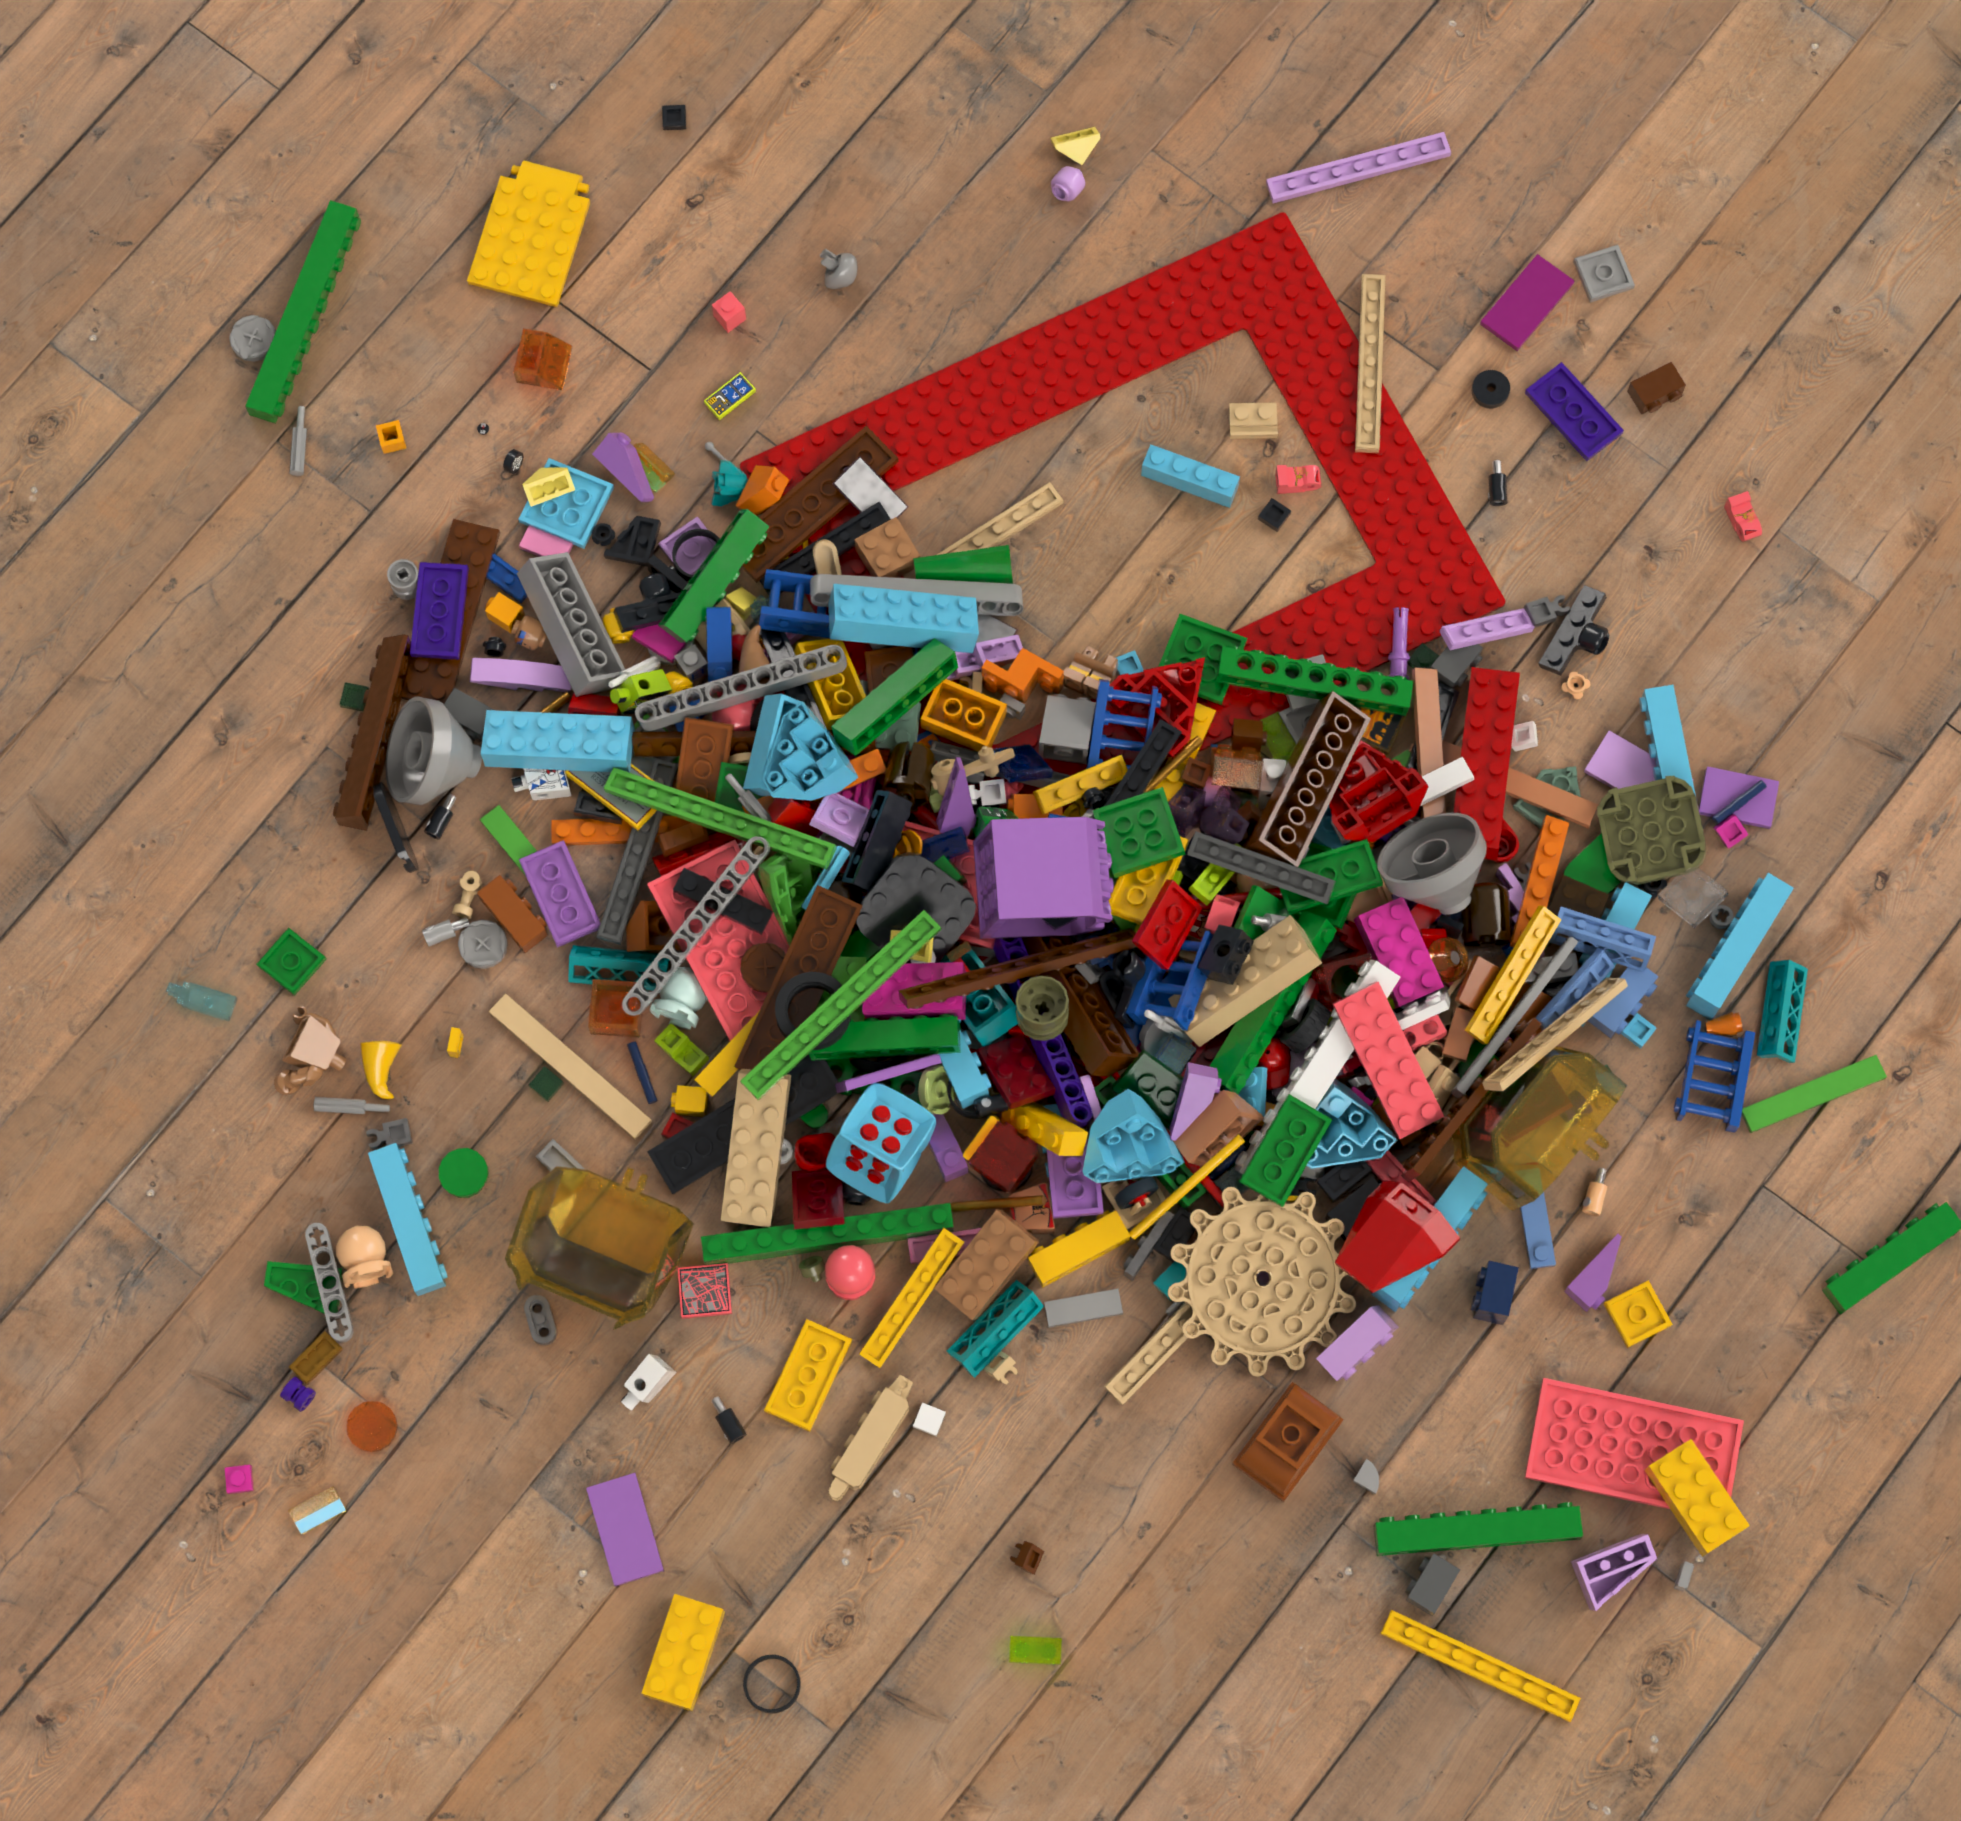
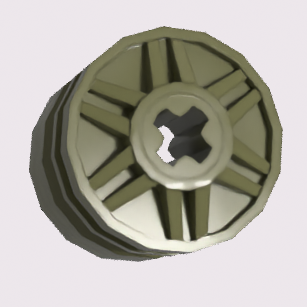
M1047 976L1030 978L1021 985L1016 996V1018L1019 1028L1025 1035L1034 1040L1045 1041L1054 1039L1063 1032L1069 1017V998L1064 986L1054 978Z

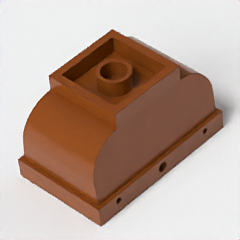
M1292 1382L1232 1465L1284 1503L1344 1419Z

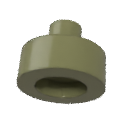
M812 1256L803 1260L799 1264V1269L804 1278H811L813 1282H818L822 1279L821 1273L825 1270V1264L821 1256Z

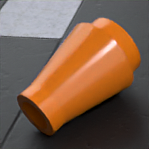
M1731 1011L1710 1021H1705L1706 1031L1710 1034L1737 1035V1033L1743 1032L1739 1012L1733 1013Z

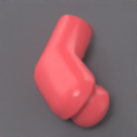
M1012 780L1005 782L1006 804H1000L999 808L1007 809V799H1011V794L1019 793L1025 784Z

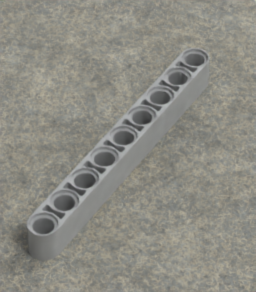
M817 574L810 579L811 602L820 607H828L833 584L974 597L976 598L977 615L1017 616L1024 610L1022 588L1016 584Z
M825 646L643 702L636 707L635 716L641 728L653 731L685 721V717L695 718L841 673L847 666V659L840 646ZM840 656L837 662H829L831 657ZM810 663L817 664V666L812 670L806 669L807 665ZM787 670L794 671L789 677L782 676ZM764 677L770 678L766 684L759 683ZM739 685H747L743 691H736ZM716 692H723L720 698H712ZM693 699H700L697 705H689ZM676 706V710L674 712H666L668 707ZM645 714H653L651 719L643 720V716Z
M755 836L748 840L624 997L622 1007L627 1014L635 1016L646 1010L759 867L770 851L769 842L765 838ZM758 840L763 842L765 846L764 852L760 855L754 854L751 849L752 844ZM741 860H745L749 864L748 872L743 875L739 874L736 870V865ZM724 880H730L734 885V889L730 894H725L721 890V884ZM710 899L718 903V910L713 914L707 912L705 908L706 902ZM693 919H699L703 924V928L699 933H694L690 929V923ZM679 938L687 942V949L683 953L675 949V942ZM663 958H668L672 963V968L668 972H663L659 967V962ZM648 977L656 981V988L652 992L644 988V981ZM632 997L638 998L641 1002V1007L638 1011H633L629 1008L628 1003Z

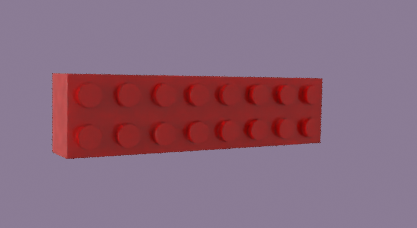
M1472 667L1460 758H1464L1474 776V780L1456 789L1453 813L1468 815L1477 822L1487 844L1484 859L1497 861L1520 673Z

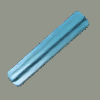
M837 846L828 869L822 870L802 904L803 909H807L817 885L829 889L850 854L846 848Z

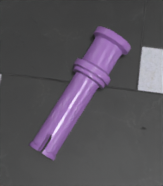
M1399 607L1393 608L1392 653L1388 656V660L1391 661L1390 675L1388 676H1403L1409 680V676H1407V662L1410 661V656L1406 653L1409 609L1401 607V610H1399Z

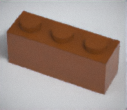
M499 875L477 892L478 897L520 949L526 953L548 936L545 929L547 924L539 914L536 917L530 911L532 906L524 896L522 898L517 896L515 893L517 888L509 878L504 880Z

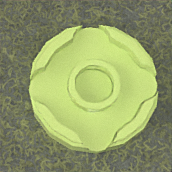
M943 1065L927 1067L919 1081L918 1094L920 1103L931 1114H944L950 1109L948 1108L950 1101L947 1092L949 1078ZM952 1087V1088H951V1097H952V1100L954 1101V1100H955V1097H956V1093H955V1091H954V1089H953V1087Z

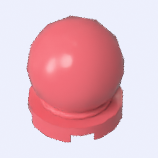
M739 685L736 691H743L747 685ZM717 692V696L720 698L723 692ZM765 696L712 712V721L734 724L733 731H750L752 714Z
M854 1245L835 1249L828 1256L825 1264L826 1282L830 1290L837 1297L844 1300L859 1299V1297L864 1296L872 1289L875 1282V1268L871 1256L863 1248Z

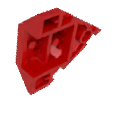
M1205 657L1192 662H1180L1146 669L1139 673L1122 674L1109 685L1115 690L1151 694L1152 686L1158 688V693H1162L1160 708H1155L1152 732L1160 719L1182 731L1181 736L1168 754L1171 758L1190 741ZM1116 699L1108 701L1119 715L1148 718L1149 704ZM1130 726L1143 739L1145 738L1146 728Z

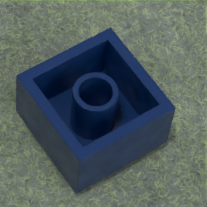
M1488 1261L1485 1267H1481L1475 1285L1480 1288L1479 1291H1476L1475 1296H1473L1470 1309L1475 1311L1474 1319L1500 1325L1505 1323L1509 1317L1519 1267L1494 1261Z

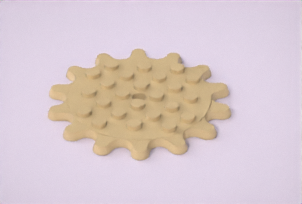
M1227 1187L1222 1192L1223 1211L1217 1216H1211L1204 1210H1194L1190 1215V1223L1197 1230V1240L1191 1245L1175 1244L1170 1251L1171 1258L1186 1268V1277L1183 1281L1174 1283L1169 1287L1168 1296L1174 1302L1184 1301L1189 1303L1193 1311L1190 1319L1183 1324L1182 1332L1190 1339H1194L1201 1334L1212 1336L1214 1348L1211 1352V1359L1217 1365H1224L1232 1355L1241 1353L1248 1360L1250 1374L1256 1377L1262 1376L1266 1372L1267 1363L1273 1356L1283 1357L1289 1368L1300 1370L1305 1365L1304 1345L1307 1342L1316 1341L1323 1347L1328 1348L1337 1339L1336 1333L1329 1325L1330 1316L1335 1312L1350 1313L1356 1307L1354 1297L1344 1293L1340 1288L1341 1279L1348 1274L1335 1264L1339 1254L1334 1249V1243L1343 1234L1344 1224L1339 1219H1331L1326 1223L1316 1222L1312 1216L1316 1199L1309 1192L1301 1193L1296 1201L1291 1204H1284L1281 1207L1260 1194L1255 1200L1246 1201L1242 1198L1238 1189ZM1261 1271H1266L1269 1275V1281L1266 1285L1261 1286L1257 1283L1256 1275Z

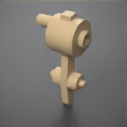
M983 746L978 752L980 759L964 766L966 777L984 771L985 776L994 778L999 772L998 765L1015 757L1013 749L1009 748L994 753L992 748ZM955 759L942 760L932 767L933 777L931 784L933 789H937L938 794L942 795V797L944 796Z

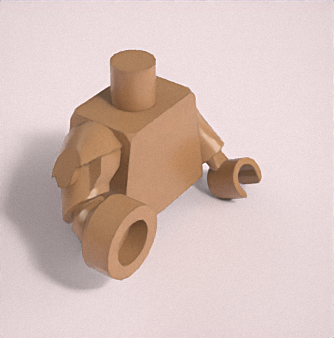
M304 1006L297 1008L298 1012L303 1014L302 1016L293 1014V1020L299 1026L282 1061L301 1069L295 1071L287 1069L276 1075L274 1079L275 1089L282 1095L295 1093L301 1084L303 1086L313 1085L322 1077L323 1072L329 1066L340 1071L346 1062L345 1057L336 1053L340 1039L336 1036V1032L329 1020L314 1013L307 1014Z

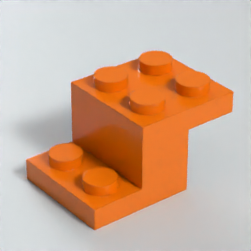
M1024 648L1020 650L1008 671L987 659L981 667L982 684H984L985 689L1002 695L1006 693L1023 704L1026 703L1037 683L1046 692H1055L1057 694L1060 693L1064 685V670Z

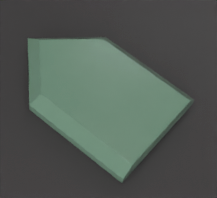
M1576 766L1566 767L1565 769L1541 770L1536 777L1540 781L1581 797ZM1518 799L1513 805L1516 812L1539 829H1541L1546 815L1565 820L1561 816L1528 804L1521 799Z

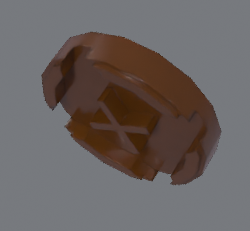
M759 943L749 948L741 959L740 967L742 979L748 987L757 992L768 993L786 955L780 947L771 943Z

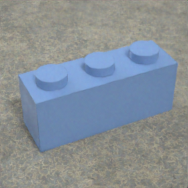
M1627 967L1620 978L1626 980L1628 987L1587 1021L1609 1038L1615 1032L1620 1035L1628 1025L1625 1021L1630 1014L1635 1016L1643 1006L1640 1003L1645 995L1649 998L1658 987L1654 984L1658 976L1647 967L1644 972Z

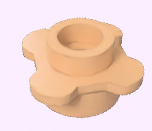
M1571 672L1567 682H1564L1561 688L1563 692H1569L1573 695L1574 699L1578 700L1583 697L1585 689L1590 687V681L1577 672Z

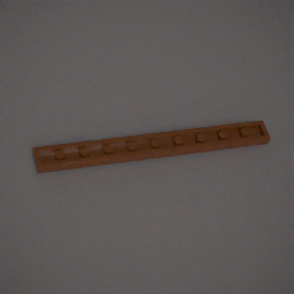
M828 730L829 733H830V734L833 736V738H834L833 731H832V730ZM683 731L633 732L632 743L635 757L680 756ZM733 731L730 756L738 753H751L756 731ZM876 739L858 755H864L876 750ZM840 746L845 755H853L845 748Z
M1128 928L898 990L899 999L908 1009H918L928 1003L944 1002L950 997L966 996L976 990H988L998 984L1014 983L1017 979L1024 977H1036L1046 971H1058L1072 964L1080 965L1094 958H1106L1110 954L1124 950L1131 951L1137 947L1132 942L1136 932Z

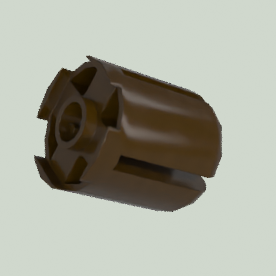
M909 741L900 742L889 751L882 791L892 792L912 802L910 811L917 812L918 807L926 803L928 805L932 786L931 779L933 777L931 770L936 764L935 755L929 747L918 742L913 743L912 752L909 754Z
M1482 882L1474 884L1470 894L1471 901L1461 911L1462 924H1464L1462 929L1464 945L1480 946V944L1495 943L1496 946L1510 943L1512 929L1509 891L1505 886L1498 883Z

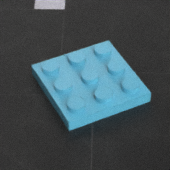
M548 458L544 468L567 467L575 490L534 506H530L529 501H527L518 519L519 523L526 526L530 525L585 549L592 531L614 489V485Z

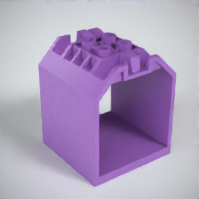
M1088 817L991 820L973 841L980 939L1072 936L1102 930L1105 922H1111L1113 919L1108 900L1111 898L1110 893H1113L1114 885L1113 879L1109 878L1108 868H1111L1112 860L1111 854L1107 853L1105 832L1097 830L1103 829L1105 822ZM1078 917L1077 920L1056 930L1047 925L1042 919Z

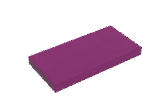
M1537 254L1485 315L1480 325L1518 352L1570 290L1575 281Z

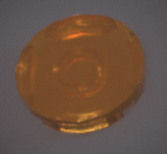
M363 1402L356 1406L348 1416L347 1435L351 1442L362 1451H381L388 1447L396 1437L398 1429L397 1418L391 1408L382 1402Z

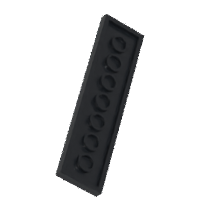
M808 1054L787 1073L791 1075L785 1126L839 1094L835 1087L839 1081L826 1060H811ZM735 1098L647 1151L673 1195L728 1162Z

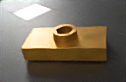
M324 1331L289 1368L308 1385L343 1348Z

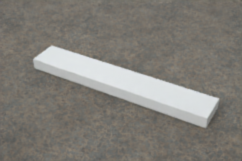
M1463 757L1422 776L1429 788L1420 806L1474 780V776ZM1331 821V825L1342 845L1351 841L1344 839Z

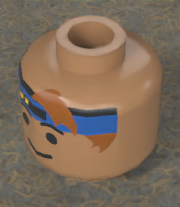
M525 615L521 621L516 619L511 633L515 634L514 642L530 650H536L537 647L542 648L547 636L539 619L529 615Z

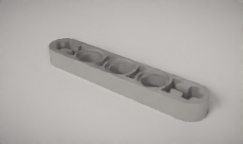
M313 1223L306 1229L305 1237L328 1329L335 1341L340 1343L347 1342L352 1338L354 1329L330 1234L323 1224ZM316 1229L324 1232L320 1236L323 1247H318L316 1239L311 1238L315 1234L314 1230ZM322 1252L330 1254V1261L326 1265H319L317 1263V1256ZM327 1276L336 1278V1285L332 1289H325L323 1287V1280ZM333 1300H340L342 1302V1309L338 1313H331L329 1311V1304ZM340 1318L342 1325L348 1328V1330L344 1331L345 1335L343 1337L335 1333L339 1329L338 1322L336 1320L332 1322L331 1319Z

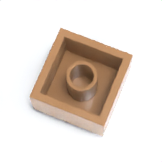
M897 517L855 539V551L871 577L899 578L914 570L913 558L921 556Z

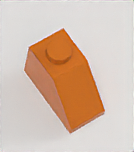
M756 465L736 507L739 510L748 509L758 516L780 500L789 479L775 467Z

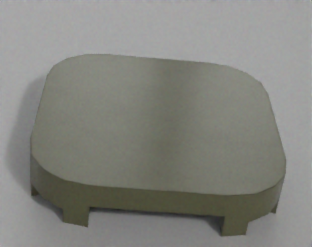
M1665 776L1664 779L1620 789L1616 787L1609 790L1602 798L1599 807L1597 806V816L1600 822L1608 866L1612 874L1620 882H1627L1631 885L1653 882L1688 874L1697 870L1703 864L1706 857L1705 836L1696 796L1692 787L1685 780L1675 776Z

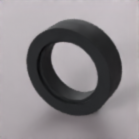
M820 972L802 973L787 981L779 991L775 1003L776 1020L782 1035L787 1038L796 1029L788 1016L789 1005L795 995L805 989L818 988L832 996L842 987L841 983L832 976ZM851 1015L813 1050L827 1048L840 1040L848 1029Z

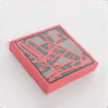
M728 1263L677 1268L682 1319L732 1314Z

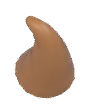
M760 625L754 626L744 640L740 656L739 673L770 664L759 643ZM764 677L759 683L766 684L770 678Z

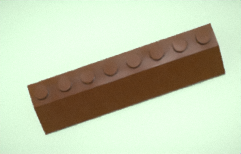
M408 635L384 637L382 645H378L375 657L378 659L376 667H372L369 680L371 681L370 690L365 691L363 700L366 705L364 712H360L357 725L360 726L357 735L354 734L352 739V757L347 758L345 771H347L346 779L341 781L339 788L341 798L339 803H335L333 816L340 826L364 831L368 829L375 803L372 787L381 780L390 733L399 713L402 701L401 693L412 659L410 655L411 641Z
M1334 691L1318 701L1245 849L1299 867L1371 720L1369 716Z
M1069 936L1021 937L1028 955L1073 944ZM1076 964L1065 966L1058 971L1050 970L1041 973L1039 976L1052 977L1059 981L1067 991L1069 1017L1063 1032L1072 1042L1075 1052L1079 1054L1085 1064V1069L1091 1075L1110 1076L1127 1068L1139 1055V1052L1123 1025L1114 1017L1115 1012L1100 990L1097 982L1090 984L1077 970Z

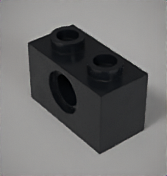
M1218 925L1198 968L1210 980L1233 985L1247 955L1251 951L1254 941L1241 929Z

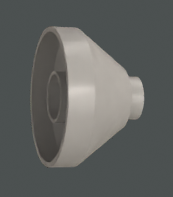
M414 697L402 707L396 717L386 752V780L392 797L398 802L414 805L426 804L463 782L466 777L474 778L480 770L482 762L480 746L472 743L471 738L442 702L423 697Z
M1442 813L1418 820L1395 834L1383 847L1377 866L1386 887L1391 893L1413 902L1439 909L1442 914L1450 915L1462 911L1469 905L1471 901L1470 894L1483 863L1487 844L1477 822L1472 817L1461 813Z

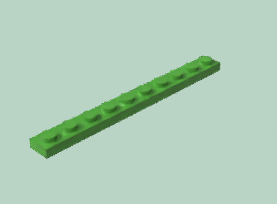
M613 767L604 786L606 793L746 842L755 836L763 837L769 842L770 850L826 870L837 849L833 843ZM759 840L753 843L765 848L763 842Z
M923 910L740 1081L741 1084L757 1100L761 1099L941 931V927Z

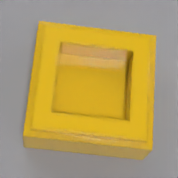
M451 1027L447 1047L450 1057H460L464 1037L460 1028Z

